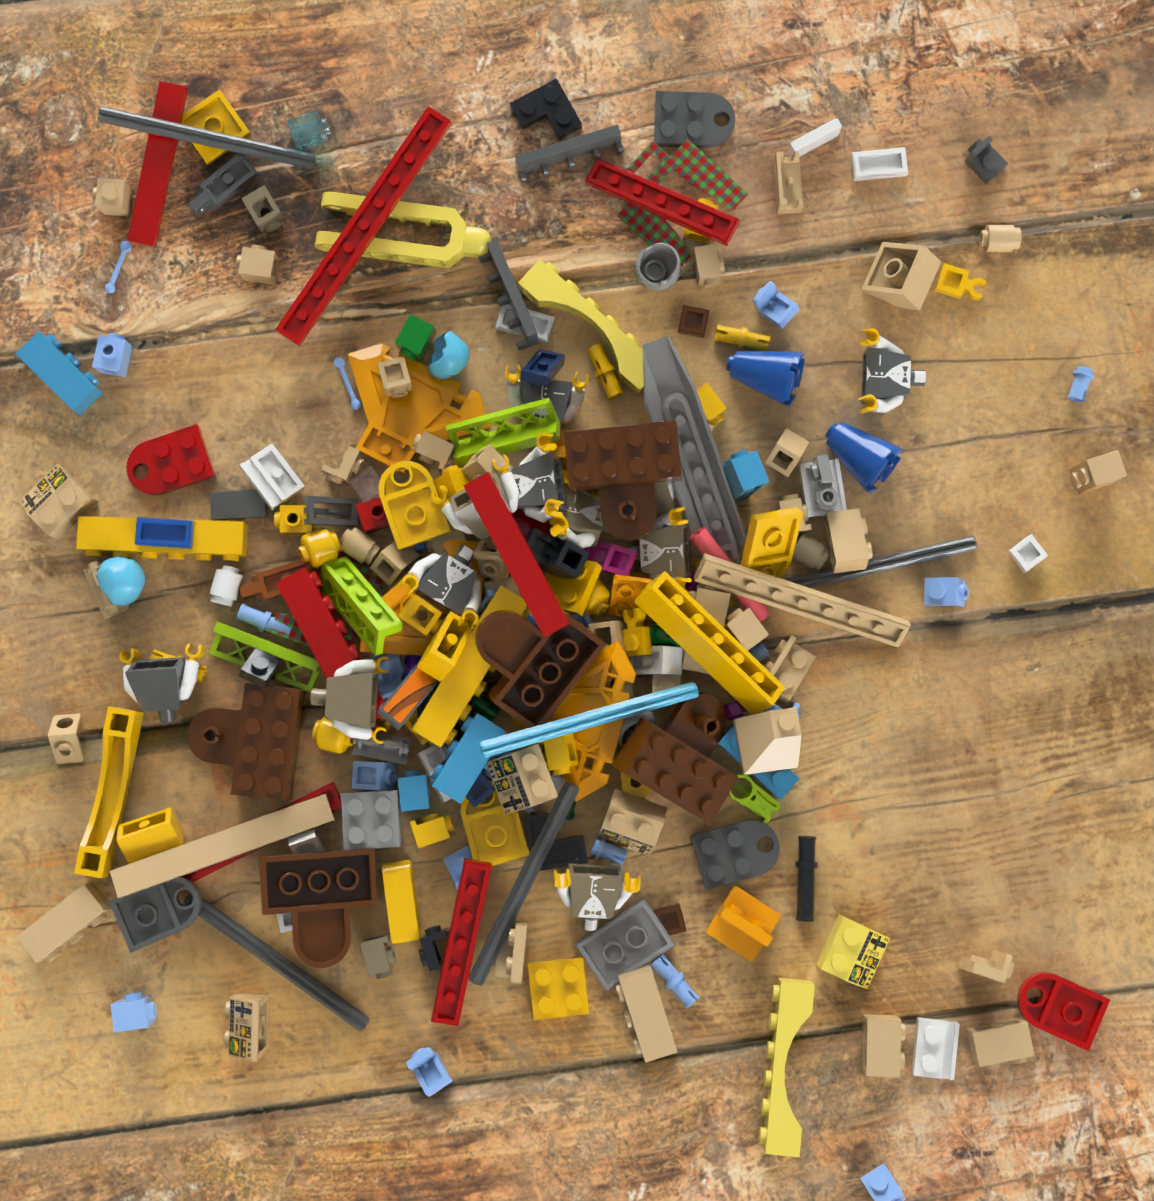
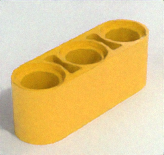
M411 860L382 863V876L392 943L417 941L421 937V927Z

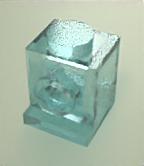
M317 110L287 120L294 143L299 151L304 152L303 148L305 147L314 148L321 145L323 141L328 140L327 135L331 134L326 117L321 119Z

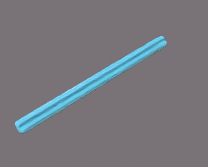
M690 682L485 740L480 743L481 752L484 757H489L697 698L699 695L698 688L694 682Z

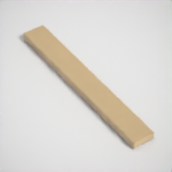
M705 553L694 575V581L898 648L910 628L908 620Z
M323 794L111 870V878L117 897L122 898L335 821L327 795Z

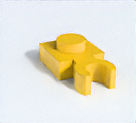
M944 263L941 266L934 291L960 299L964 292L970 299L978 301L982 298V294L975 292L973 287L975 285L984 287L987 281L982 278L968 279L970 271Z
M641 608L623 610V618L628 629L622 630L624 650L627 657L652 654L649 626L644 627L643 625L646 614Z

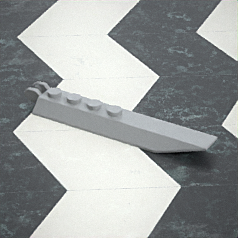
M669 336L644 344V404L651 423L672 420L677 422L682 481H674L672 484L680 507L686 508L682 513L684 519L688 520L690 536L698 529L705 527L723 551L731 550L735 564L741 565L743 551L740 546H745L747 534L696 386ZM695 547L698 559L700 560L703 556Z

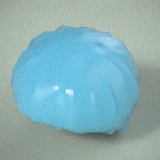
M451 331L445 332L434 341V354L431 356V363L428 366L429 373L437 379H448L460 373L466 367L470 357L467 344Z
M116 556L115 558L105 560L99 566L96 574L101 591L108 596L111 603L119 606L128 605L137 600L146 582L142 566L135 560L128 559L127 557Z

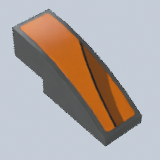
M419 662L376 712L397 730L403 726L439 683L437 679L417 668Z

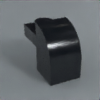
M536 528L530 529L526 538L540 568L560 578H578L590 554L568 540L556 541Z

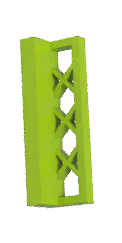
M545 398L446 425V432L452 443L456 445L453 452V460L457 466L467 464L475 453L489 444L500 455L537 446L536 440L541 433L553 434L550 442L560 440V420L550 398ZM546 408L549 415L548 417L538 418L533 416L534 411ZM511 417L523 419L522 423L518 425L507 422L508 418ZM489 423L498 426L497 429L492 432L485 431L481 428L483 425ZM463 430L472 433L471 437L459 440L456 432Z
M346 556L322 564L321 581L323 585L320 586L321 591L325 595L330 596L336 609L375 656L383 654L385 637L401 632L403 622Z
M216 622L213 632L217 634L209 654L243 666L247 661L243 651L252 647L272 654L276 658L280 657L285 660L288 670L277 674L275 679L311 693L321 671V667L316 659L224 623ZM223 636L233 639L237 650L228 654L218 651ZM239 642L244 643L247 646L241 648ZM239 653L241 659L233 656ZM290 662H293V663L298 664V665L292 667L291 664H290ZM302 667L314 670L308 685L298 682L294 673L295 670ZM290 673L292 679L287 678L284 675Z

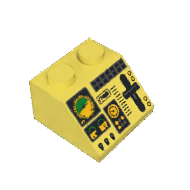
M838 914L816 965L821 970L868 989L890 938Z

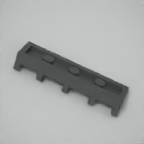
M617 124L516 155L515 164L521 183L527 182L525 173L542 168L544 176L550 175L548 166L567 160L569 167L574 168L575 162L573 158L588 153H593L595 161L597 158L601 159L599 150L614 145L618 154L624 152L619 126Z
M497 240L487 243L488 253L478 258L481 263L491 261L495 272L488 275L487 279L489 283L500 281L505 293L504 296L497 299L499 306L510 304L515 316L514 319L507 322L509 329L520 327L524 339L517 342L516 346L518 350L538 344V332Z

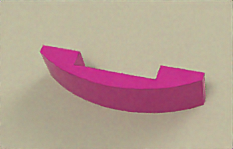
M549 523L546 535L553 538V536L550 533V528L553 527V525ZM599 540L595 547L582 548L590 553L587 560L598 562L602 566L601 571L613 575L630 576L638 554L637 551Z

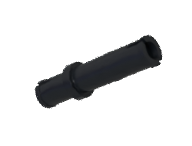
M798 836L799 853L798 861H795V867H798L796 920L812 922L814 921L815 868H818V862L815 861L816 837Z

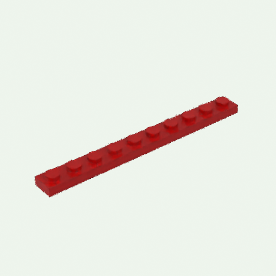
M429 106L426 108L276 327L277 333L297 346H301L452 125L450 119Z

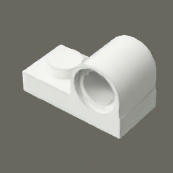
M651 646L652 654L629 657L636 675L682 676V647Z

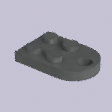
M656 91L654 142L659 147H680L688 138L697 148H714L722 145L731 136L735 124V113L729 101L723 96L708 92ZM723 115L727 117L729 123L724 127H720L715 124L714 118Z
M745 820L690 835L705 890L762 875L775 865L779 857L780 846L775 832L768 825L756 820ZM763 836H767L772 840V848L768 852H761L757 847L758 840Z
M181 876L122 898H114L109 903L129 951L132 953L192 925L201 912L202 896L199 888L192 880ZM182 890H188L192 893L193 901L190 905H183L179 901V894Z

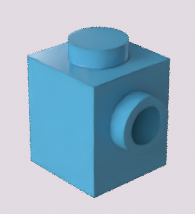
M421 770L404 771V777L398 778L401 812L431 808L428 775H421Z

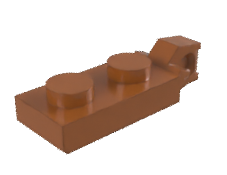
M302 560L256 573V576L251 577V584L239 587L241 597L248 599L257 596L258 601H266L282 596L276 585L278 581L304 567L310 569L311 572L314 569L308 561L303 563Z

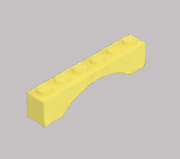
M539 259L518 282L519 291L539 308H553L565 311L591 325L604 338L610 348L617 365L619 379L639 396L644 391L643 349L639 347L640 342L630 333L627 335L619 329V323L610 315L605 317L598 311L600 309L598 304L589 297L585 299L578 293L580 291L579 288L572 281H564L558 275L560 272L550 262L545 264Z
M778 978L777 985L772 986L771 1000L775 1002V1013H770L769 1030H773L772 1042L768 1041L766 1048V1058L770 1059V1068L764 1072V1087H768L767 1099L762 1098L761 1116H765L764 1127L759 1128L758 1142L762 1145L765 1154L800 1158L802 1128L795 1118L787 1099L785 1064L794 1036L813 1012L815 985L811 981Z

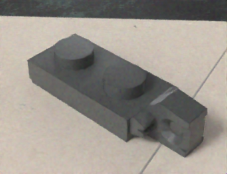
M238 153L199 184L200 188L196 191L198 196L189 202L188 205L197 217L208 209L212 212L257 178L259 174L244 155Z

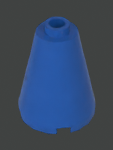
M736 351L734 356L730 355L726 370L730 372L731 378L790 407L796 395L791 394L792 390L799 387L805 363V359L802 358L804 353Z
M841 422L839 425L833 424L825 435L828 438L826 441L828 447L862 488L870 494L878 489L874 486L878 480L884 483L901 460V457L897 454L904 453V450L899 446L844 422Z

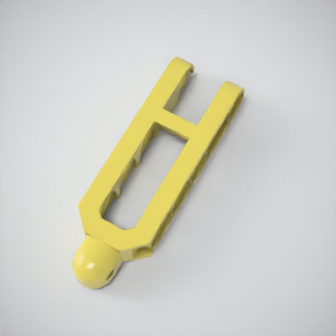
M324 192L321 208L324 209L325 207L353 216L366 196ZM399 201L388 218L398 219L401 223H405L406 220L425 223L426 226L430 227L431 224L452 227L450 243L444 247L374 238L361 257L449 269L463 257L478 258L487 254V243L492 242V238L484 229L467 226L455 208ZM318 231L315 247L328 252L341 233Z

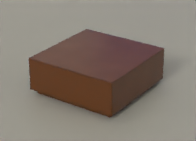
M683 305L677 333L704 338L710 310Z
M680 903L653 910L669 935L687 931Z

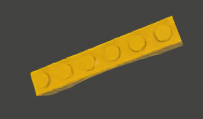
M108 706L103 729L102 763L97 794L88 826L79 847L74 874L96 878L111 876L110 871L113 869L118 844L116 841L118 825L122 824L144 716L142 711Z

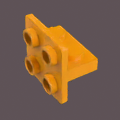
M631 571L630 576L613 575L608 614L623 617V610L640 608L634 601L646 585L653 580L650 579L649 574ZM645 613V620L654 621L647 613Z
M735 885L710 922L706 933L750 962H753L763 945L768 947L773 937L770 934L781 918V915Z

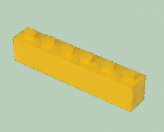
M78 516L76 549L85 552L86 557H102V553H113L114 558L116 556L130 558V554H140L142 559H157V555H168L167 559L184 560V556H195V560L212 561V556L222 557V561L239 562V557L247 558L249 525L238 521L192 520L194 521L192 549L135 545L137 518Z
M666 571L648 583L634 602L750 714L762 713L775 704L785 686Z
M500 585L471 632L455 666L441 681L412 729L414 732L441 748L444 744L450 746L458 733L454 728L459 719L465 721L473 708L469 705L474 695L480 697L485 689L487 682L483 681L489 671L492 673L496 671L494 667L481 657L475 643L477 627L487 615L498 610H511L527 619L531 612L527 609L528 606L523 598Z

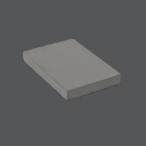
M643 897L600 926L597 930L576 942L575 946L604 990L608 991L620 983L618 975L642 968L675 946V942L667 933L645 897Z

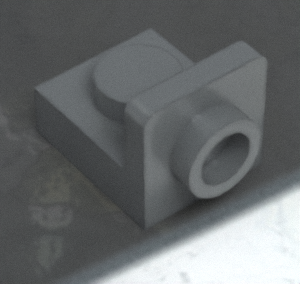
M988 136L984 141L979 138L969 147L968 152L970 154L964 161L985 184H988L1008 165L990 145L993 141L991 136Z

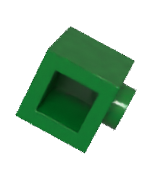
M410 314L395 341L397 349L400 350L399 354L411 361L414 358L422 361L436 335L435 327Z

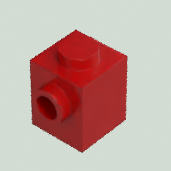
M380 497L355 505L364 532L367 535L390 527Z

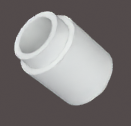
M223 565L222 570L216 569L209 593L212 595L211 602L232 607L233 601H237L239 587L243 575L238 574V568Z

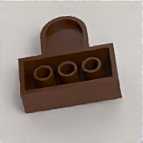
M676 420L564 432L569 489L572 492L599 489L602 522L607 531L615 538L622 541H636L647 536L654 528L657 520L655 483L682 481Z
M498 610L490 613L480 622L476 630L475 643L479 654L488 664L503 674L488 693L491 700L528 728L545 724L607 645L601 637L565 610L563 611L570 624L547 637L543 636L538 627L511 610Z
M245 683L241 710L210 708L200 712L193 718L187 732V740L191 751L202 761L234 766L231 795L285 801L292 800L305 690L268 685L263 688L256 684Z
M698 692L697 698L682 701L676 705L663 729L640 717L612 766L711 825L737 781L738 776L709 759L725 730L727 717L723 704L717 698L707 693Z
M375 849L259 856L262 915L291 913L294 950L305 964L315 968H327L340 962L348 952L351 942L349 908L378 905Z

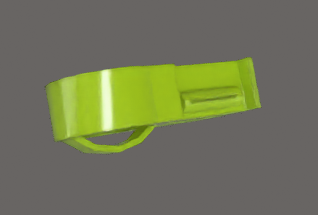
M736 773L735 775L738 778H745L749 781V791L736 781L734 787L745 796L736 797L732 790L728 795L741 805L746 806L759 818L763 817L760 821L768 823L772 819V813H776L780 809V804L754 783L749 776L743 775V773Z

